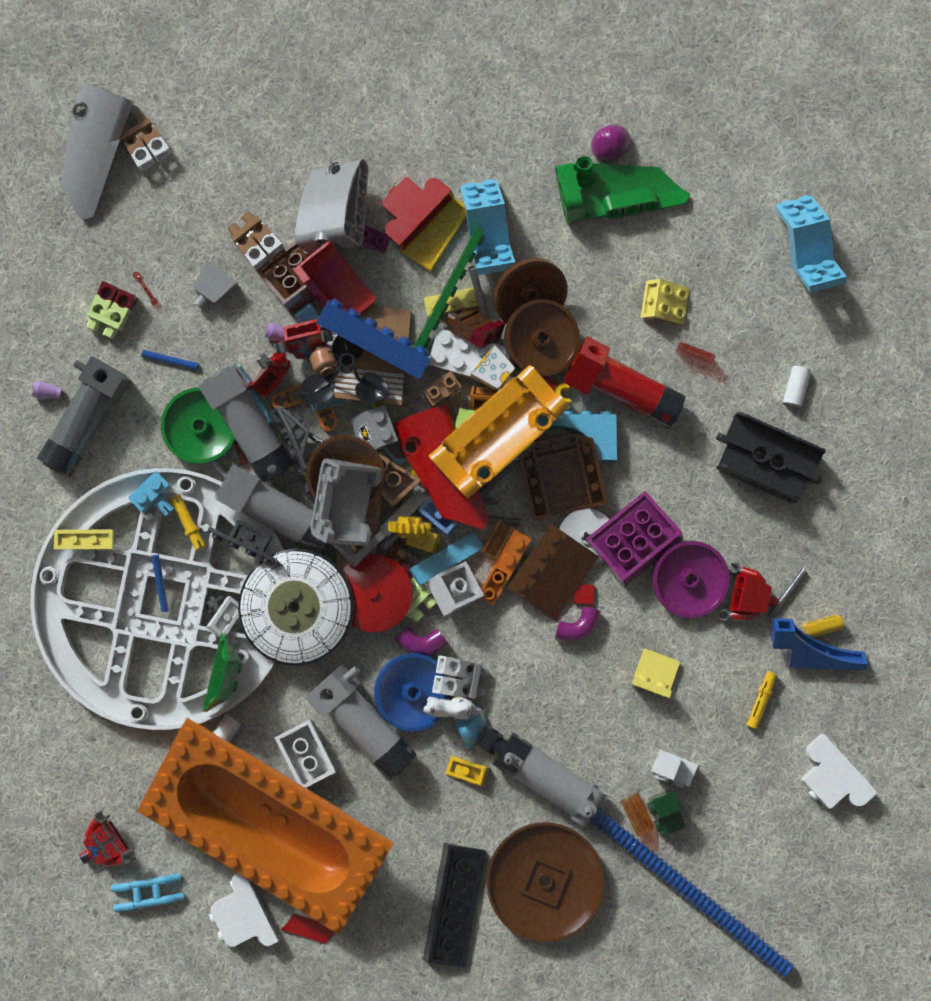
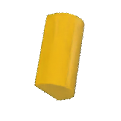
M837 614L801 625L803 632L813 638L845 629L842 616Z

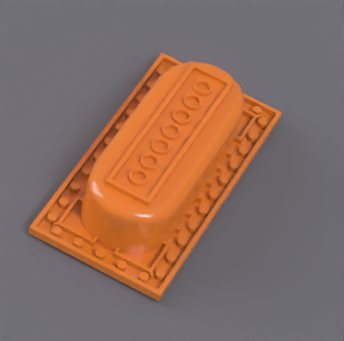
M188 717L181 726L137 809V812L337 934H340L394 842L347 815L340 808L243 749L235 747Z

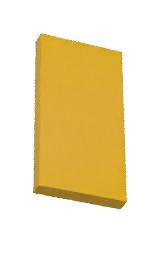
M453 198L404 251L400 249L399 252L432 272L467 218L464 203Z

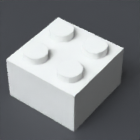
M467 562L443 571L426 582L444 616L468 606L484 596Z

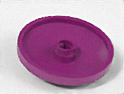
M682 541L668 547L659 556L652 573V586L658 601L668 611L685 618H697L711 613L722 603L729 588V570L722 555L712 546L700 541Z

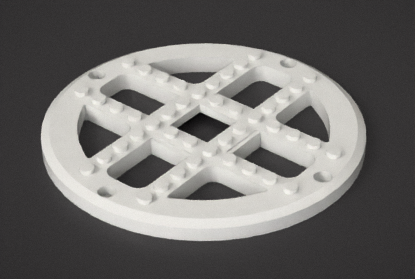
M153 468L123 474L103 482L76 500L63 513L47 536L37 558L31 585L30 608L36 641L45 662L59 683L73 698L96 714L119 724L150 730L181 728L187 717L198 724L204 723L224 714L245 700L263 682L276 662L267 659L255 650L245 634L229 631L227 637L237 653L245 655L241 661L243 662L240 674L236 673L235 681H238L236 692H232L231 698L208 712H203L207 689L183 698L192 651L198 646L217 649L220 639L208 628L201 626L209 588L240 594L242 585L248 576L217 570L212 566L211 559L215 539L211 537L212 533L208 531V528L211 527L218 530L221 516H224L233 526H235L237 520H240L273 537L265 552L266 554L271 555L284 550L274 530L242 512L239 513L214 498L222 484L221 481L193 471L173 468ZM157 471L173 486L163 496L166 501L173 496L176 499V495L181 494L183 501L198 505L199 516L197 526H199V533L207 546L204 548L200 546V550L195 551L192 544L189 560L158 554L163 579L185 583L178 621L141 614L149 576L155 577L151 556L157 555L154 553L162 518V512L155 505L145 514L140 511L133 546L126 551L116 549L55 550L54 530H92L110 514L133 504L128 497ZM184 480H190L191 487L188 490L181 488V483ZM258 555L255 557L257 564L262 560V557ZM80 562L124 571L116 609L68 599L64 594V586L69 567L73 563ZM48 570L53 573L51 581L44 580V574ZM293 602L289 606L291 612L293 611ZM65 619L104 626L112 631L113 641L104 682L86 666L78 655L64 623ZM136 637L171 644L162 691L156 699L133 696L126 690ZM136 707L141 708L143 711V715L139 719L135 718L132 714L133 709Z

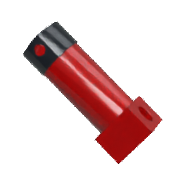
M586 336L576 357L569 366L563 383L586 395L592 388L640 413L656 424L669 429L678 418L684 406L686 396L609 357L610 347Z

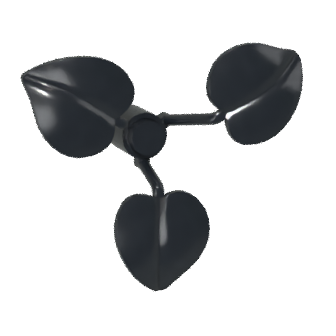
M339 335L335 337L331 346L335 357L339 359V367L336 368V372L331 380L327 383L326 378L321 375H310L303 381L298 393V397L306 403L314 405L324 404L333 396V391L329 386L332 385L339 372L344 374L353 372L356 380L359 382L355 387V393L361 401L374 403L389 397L388 387L378 374L366 372L362 379L359 377L357 368L354 367L355 359L362 355L364 349Z

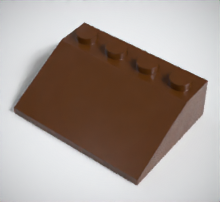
M296 241L256 271L292 317L297 311L316 299V296L313 295L293 270L310 256L298 247Z
M551 524L507 588L553 619H556L599 556Z

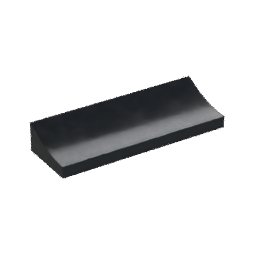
M444 842L423 960L426 962L465 968L486 850Z

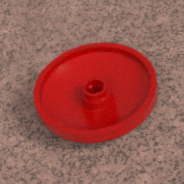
M373 554L366 555L355 567L349 563L342 570L351 586L354 597V616L351 624L353 627L366 632H382L398 625L405 618L412 604L413 588L407 572L399 563L389 557Z

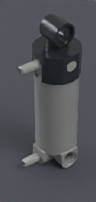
M488 727L479 740L478 745L485 751L497 755L492 764L570 814L572 820L586 827L591 818L596 814L607 793L596 784H589L516 733L512 732L508 739H504L505 737L499 731Z

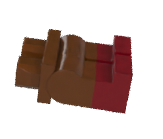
M463 307L458 309L456 314L453 312L448 313L445 322L452 327L451 333L454 335L458 334L481 349L501 340L506 324L501 320L493 322L487 319L486 315L478 313L476 308L466 310Z

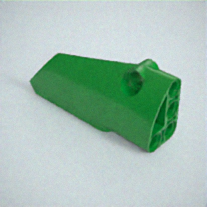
M587 156L579 157L575 164L567 163L555 166L566 224L604 216L608 219H615L685 205L691 195L667 176L660 167L593 163L592 159Z

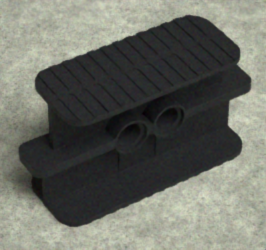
M737 412L733 417L727 434L719 433L716 437V440L727 444L716 467L717 470L789 503H797L800 500L799 497L806 481L814 484H819L821 478L814 474L822 456L826 452L824 448L748 414ZM756 450H760L764 453V458L762 460L756 458ZM774 458H778L781 460V467L778 468L774 466Z

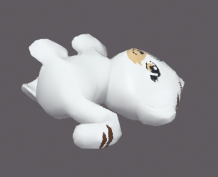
M460 696L446 699L429 697L427 705L423 709L431 717H454L459 720L469 719L482 712V709L475 708V705L470 700Z

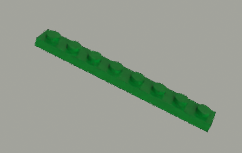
M475 227L414 344L415 347L421 345L427 348L431 340L429 337L431 331H436L440 323L438 320L440 314H445L449 306L447 303L449 297H454L458 289L456 287L458 280H462L467 272L464 268L468 262L471 263L476 255L473 252L477 245L480 246L485 238L482 235L484 231L478 227Z

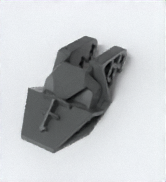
M282 406L276 407L273 410V415L281 440L294 463L292 467L295 474L299 477L306 495L310 494L306 481L308 460L315 448L324 440L309 432L311 423L290 410L286 411ZM308 437H309L314 443H309V442H307Z

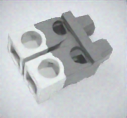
M438 656L436 673L456 676V679L435 675L432 692L472 699L484 697L485 687L478 686L479 678L486 679L488 677L489 670L481 667L482 664Z

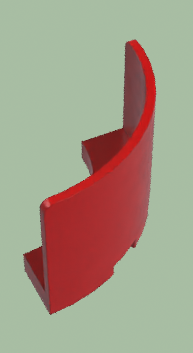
M331 241L326 242L293 269L319 301L323 300L321 303L323 307H325L328 299L332 301L334 298L342 302L344 308L348 310L353 308L362 313L376 302V298Z

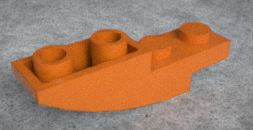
M517 529L513 531L481 588L484 594L480 598L481 600L494 606L531 541V537Z

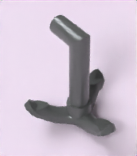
M507 467L503 468L495 477L479 489L485 504L497 505L498 501H493L487 498L486 495L508 474Z

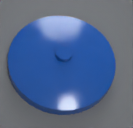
M417 653L402 654L391 659L379 672L374 686V700L378 712L391 726L400 730L415 732L425 730L440 720L441 717H431L423 711L429 697H436L438 699L450 698V695L432 692L435 675L448 677L445 674L436 673L437 662L434 659Z

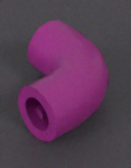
M583 606L580 618L576 622L567 623L559 620L555 639L564 642H577L586 639L594 632L599 622L601 611Z
M408 626L395 637V640L407 652L422 655H432L449 644L437 629L429 635L421 637Z

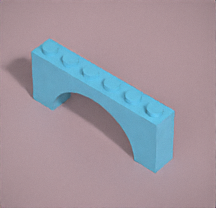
M565 411L548 428L569 429L580 435L591 437L594 439L599 462H616L617 419L616 414H612V411H601L600 414H593L592 411H582L581 414ZM538 417V424L540 426L545 425L547 418ZM518 456L511 462H519Z

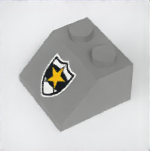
M385 405L368 410L350 420L355 435L369 442L377 451L399 443Z

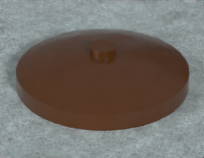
M528 258L519 261L508 268L496 284L493 295L495 310L503 322L507 324L510 316L517 308L533 300L546 299L563 306L567 298V280L559 267L547 259Z
M539 299L523 304L512 313L505 327L504 342L508 356L520 370L523 371L531 365L541 377L563 371L572 363L579 349L580 334L576 320L564 306L551 300Z
M338 435L323 441L312 452L306 468V481L314 499L316 498L321 464L324 459L345 461L382 469L381 482L377 486H371L368 506L379 496L385 479L384 464L378 451L366 440L352 435Z

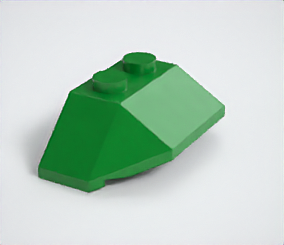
M223 632L220 635L203 704V712H208L231 698L232 692L235 693L238 681H235L236 673L240 674L243 662H239V654Z

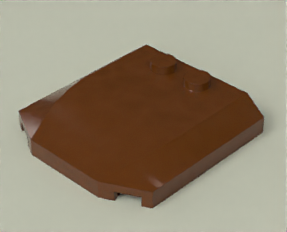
M569 433L535 441L528 450L522 451L518 455L533 521L608 504L593 438Z

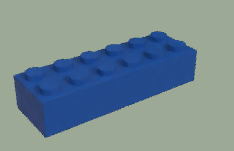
M333 298L332 301L328 299L316 322L317 324L416 378H421L431 359L428 349L421 345L415 347L410 339L401 336V338L395 336V331L386 326L382 329L377 326V321L369 317L367 319L362 318L359 311L350 308V310L344 308L343 303Z

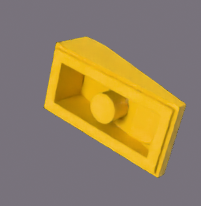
M451 756L446 775L479 786H485L490 768ZM456 763L455 770L453 771L452 766Z

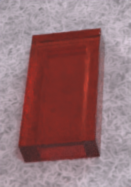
M679 342L675 350L678 353L710 365L715 358V354L683 342Z

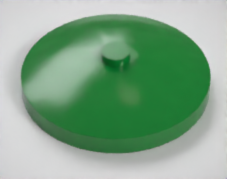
M199 387L186 389L178 393L169 401L163 411L161 418L162 438L167 448L176 457L192 464L214 462L223 457L236 440L217 408H211Z

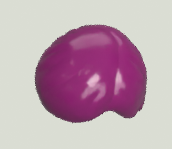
M612 124L605 126L593 136L591 142L592 153L600 160H618L630 149V134L621 125Z

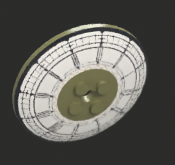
M287 549L273 553L270 556L278 559L280 564L273 563L271 566L260 561L250 571L242 585L238 601V614L242 630L255 650L271 661L289 666H301L318 662L332 654L342 644L351 628L354 616V597L351 586L342 570L329 558L317 552L305 549ZM293 601L299 604V610L295 613L289 609Z

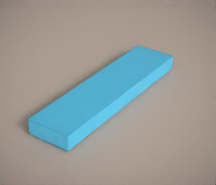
M472 532L409 570L420 586L435 575L448 570L479 552L484 547L476 533Z

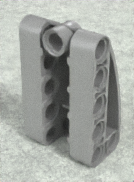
M364 159L343 164L335 161L329 167L313 170L310 174L301 197L295 229L296 244L309 255L313 254L328 241H331L332 244L337 243L344 249L363 244L369 172L367 162Z

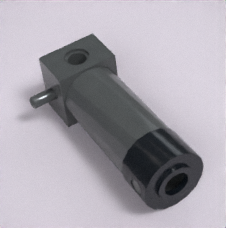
M93 356L90 357L86 365L78 360L75 361L74 367L82 371L78 377V380L82 383L37 457L38 460L43 462V465L61 475L65 474L71 477L82 458L81 456L113 401L117 403L120 401L131 382L125 374Z

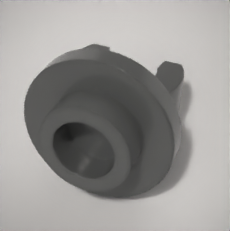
M213 596L208 597L205 607L212 616L220 608L218 601L224 599L223 596L217 598Z

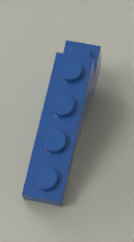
M774 618L771 632L773 649H788L789 667L867 670L868 663L865 652L851 651L827 645L803 632L794 624L793 619Z

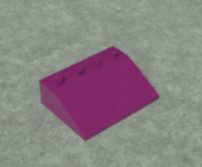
M646 491L586 538L587 542L624 587L654 564L668 547L684 539L683 532Z

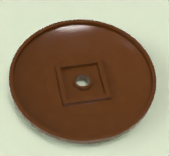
M533 823L515 830L498 845L488 866L487 892L495 914L509 930L532 941L554 942L569 938L578 933L593 919L603 898L604 872L595 849L580 833L557 823ZM544 875L550 877L551 881L548 886H542L539 883L540 878Z

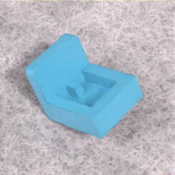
M310 303L294 314L300 323L319 318V315Z

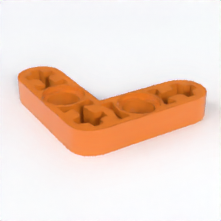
M302 384L274 394L271 399L273 407H279V404L275 405V402L278 401L277 398H288L286 396L287 393H289L292 403L289 404V400L284 401L282 406L284 409L304 403L301 399L295 400L293 398L294 391L300 390ZM332 407L327 408L325 411L316 412L324 431L333 432L336 430L338 421ZM331 411L332 414H328V416L331 421H335V423L332 424L333 427L329 428L328 426H324V424L326 423L325 416L321 418L320 415L327 414Z

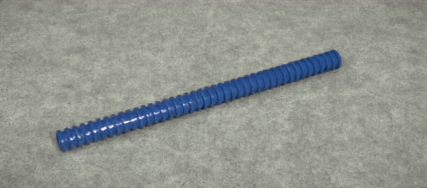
M601 808L597 809L596 814L589 822H593V825L598 826L599 830L602 829L604 834L607 833L609 838L612 837V840L614 842L617 841L619 846L622 845L623 849H627L628 853L631 852L632 857L636 856L637 861L641 860L642 865L645 864L646 868H650L652 873L655 872V875L660 876L661 880H665L666 884H670L671 888L674 887L676 892L679 891L681 896L684 895L686 900L689 899V903H694V907H699V911H704V915H709V919H713V922L718 923L719 927L722 926L724 931L727 930L729 935L732 934L734 939L737 938L739 943L742 942L744 947L747 946L748 950H752L753 954H757L756 957L762 958L761 961H766V965H771L772 970L776 969L777 974L781 973L782 978L790 974L794 965L792 962L789 963V960L787 958L784 959L782 954L779 955V952L774 951L773 947H769L768 943H764L763 939L760 940V936H755V932H750V928H745V924H740V920H735V916H730V912H725V908H721V905L716 904L715 900L712 901L710 896L707 897L705 892L702 893V890L700 888L697 889L695 884L692 885L691 881H687L686 877L683 878V874H678V870H673V866H668V862H663V858H658V854H653V850H649L648 846L645 847L643 842L640 843L638 838L635 839L634 835H630V832L628 830L625 831L624 827H620L619 823L616 824L614 819L611 820V816H606V812H601Z

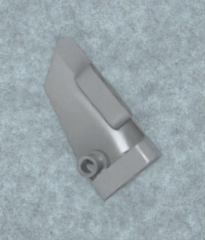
M82 82L76 103L72 108V119L61 179V187L81 220L94 217L121 143V135L126 120L130 118L135 103L133 100L86 82ZM80 106L86 109L84 117H80L77 114V109Z

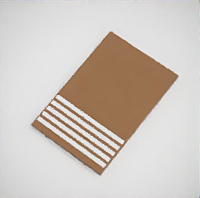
M371 305L360 314L364 319L369 317L377 321V326L382 329L385 326L395 331V336L399 338L401 336L409 337L411 310ZM364 349L362 355L355 359L354 367L357 368L359 377L362 379L366 372L376 373L385 381L389 390V397L387 399L374 403L402 407L405 371ZM339 372L334 381L333 399L363 402L355 393V387L359 382L356 380L353 372L349 374Z

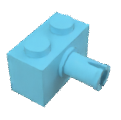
M157 471L128 497L144 514L154 505L165 517L170 515L165 507L170 512L175 510L163 498L173 486Z

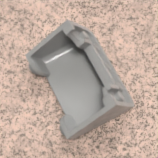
M324 459L321 464L311 522L312 535L325 543L368 546L369 540L372 537L371 529L365 524L371 486H377L382 480V469L374 466Z

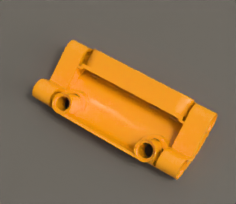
M529 365L516 378H512L448 435L443 440V443L429 455V458L458 490L469 499L546 431L570 406ZM541 415L547 418V422L543 426H540L537 421ZM480 469H488L489 474L486 478H480Z

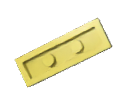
M474 288L456 291L454 297L450 296L447 301L449 306L445 314L456 312L462 307L465 309L479 307ZM440 294L424 297L427 317H429Z
M54 530V549L114 550V530Z

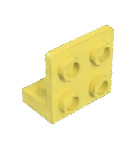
M662 279L646 281L641 318H660L683 325L689 288Z
M643 649L631 685L670 698L672 693L671 687L680 661L648 649Z

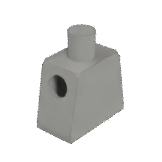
M207 261L193 287L200 294L194 301V304L202 310L208 302L217 307L239 285L235 280Z

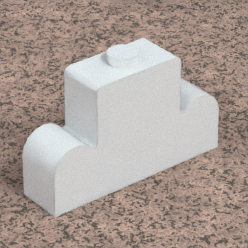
M820 734L807 746L806 755L808 759L817 762V764L801 780L810 790L808 794L815 801L819 800L825 807L833 808L846 796L850 804L863 806L878 793L825 734Z

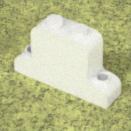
M236 873L230 881L234 892L216 901L211 906L210 920L213 925H217L219 929L218 936L222 943L225 942L228 946L234 947L254 936H257L261 945L271 946L278 942L280 938L252 882Z

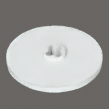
M581 509L570 513L563 520L559 529L598 555L586 540H582L581 537L584 536V532H587V534L594 533L609 518L594 509ZM599 557L594 565L601 563L602 559Z

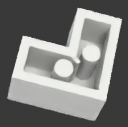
M659 750L651 771L656 773L654 777L668 782V779L674 780L673 785L684 788V785L690 787L698 765L666 751Z

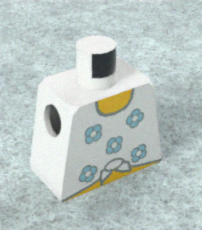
M494 345L471 372L470 376L498 391L502 385H505L512 379L510 375L515 370V367Z

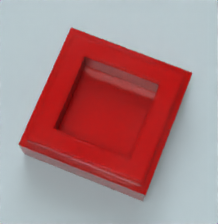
M580 584L574 592V603L593 605L594 585Z

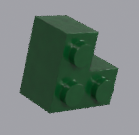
M669 789L648 798L649 803H647L650 814L656 817L657 821H654L658 833L662 832V835L665 836L686 828L674 791Z

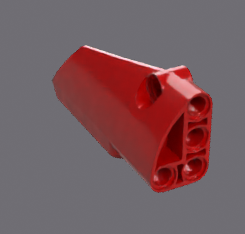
M448 404L422 411L395 422L393 426L401 447L400 452L403 457L407 458L417 477L421 480L423 487L441 517L483 530L489 521V517L480 490H477L467 499L429 458V455L456 429ZM407 444L414 447L415 451L413 453L406 451L405 446Z

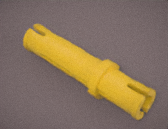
M181 494L176 495V499L174 496L169 500L185 529V535L189 536L195 551L200 550V546L201 548L206 547L207 545L199 533L200 528L195 525Z
M766 671L762 686L758 688L759 694L746 725L758 729L770 695L773 696L774 692L772 690L779 675Z

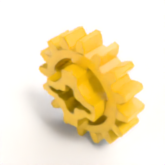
M399 516L398 521H388V531L398 532L397 536L402 538H421V534H429L431 532V524L421 522L422 518Z

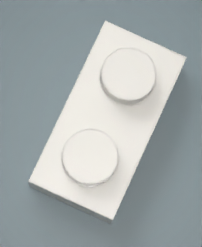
M231 596L227 597L206 628L219 638L221 632L227 635L239 617L238 602Z

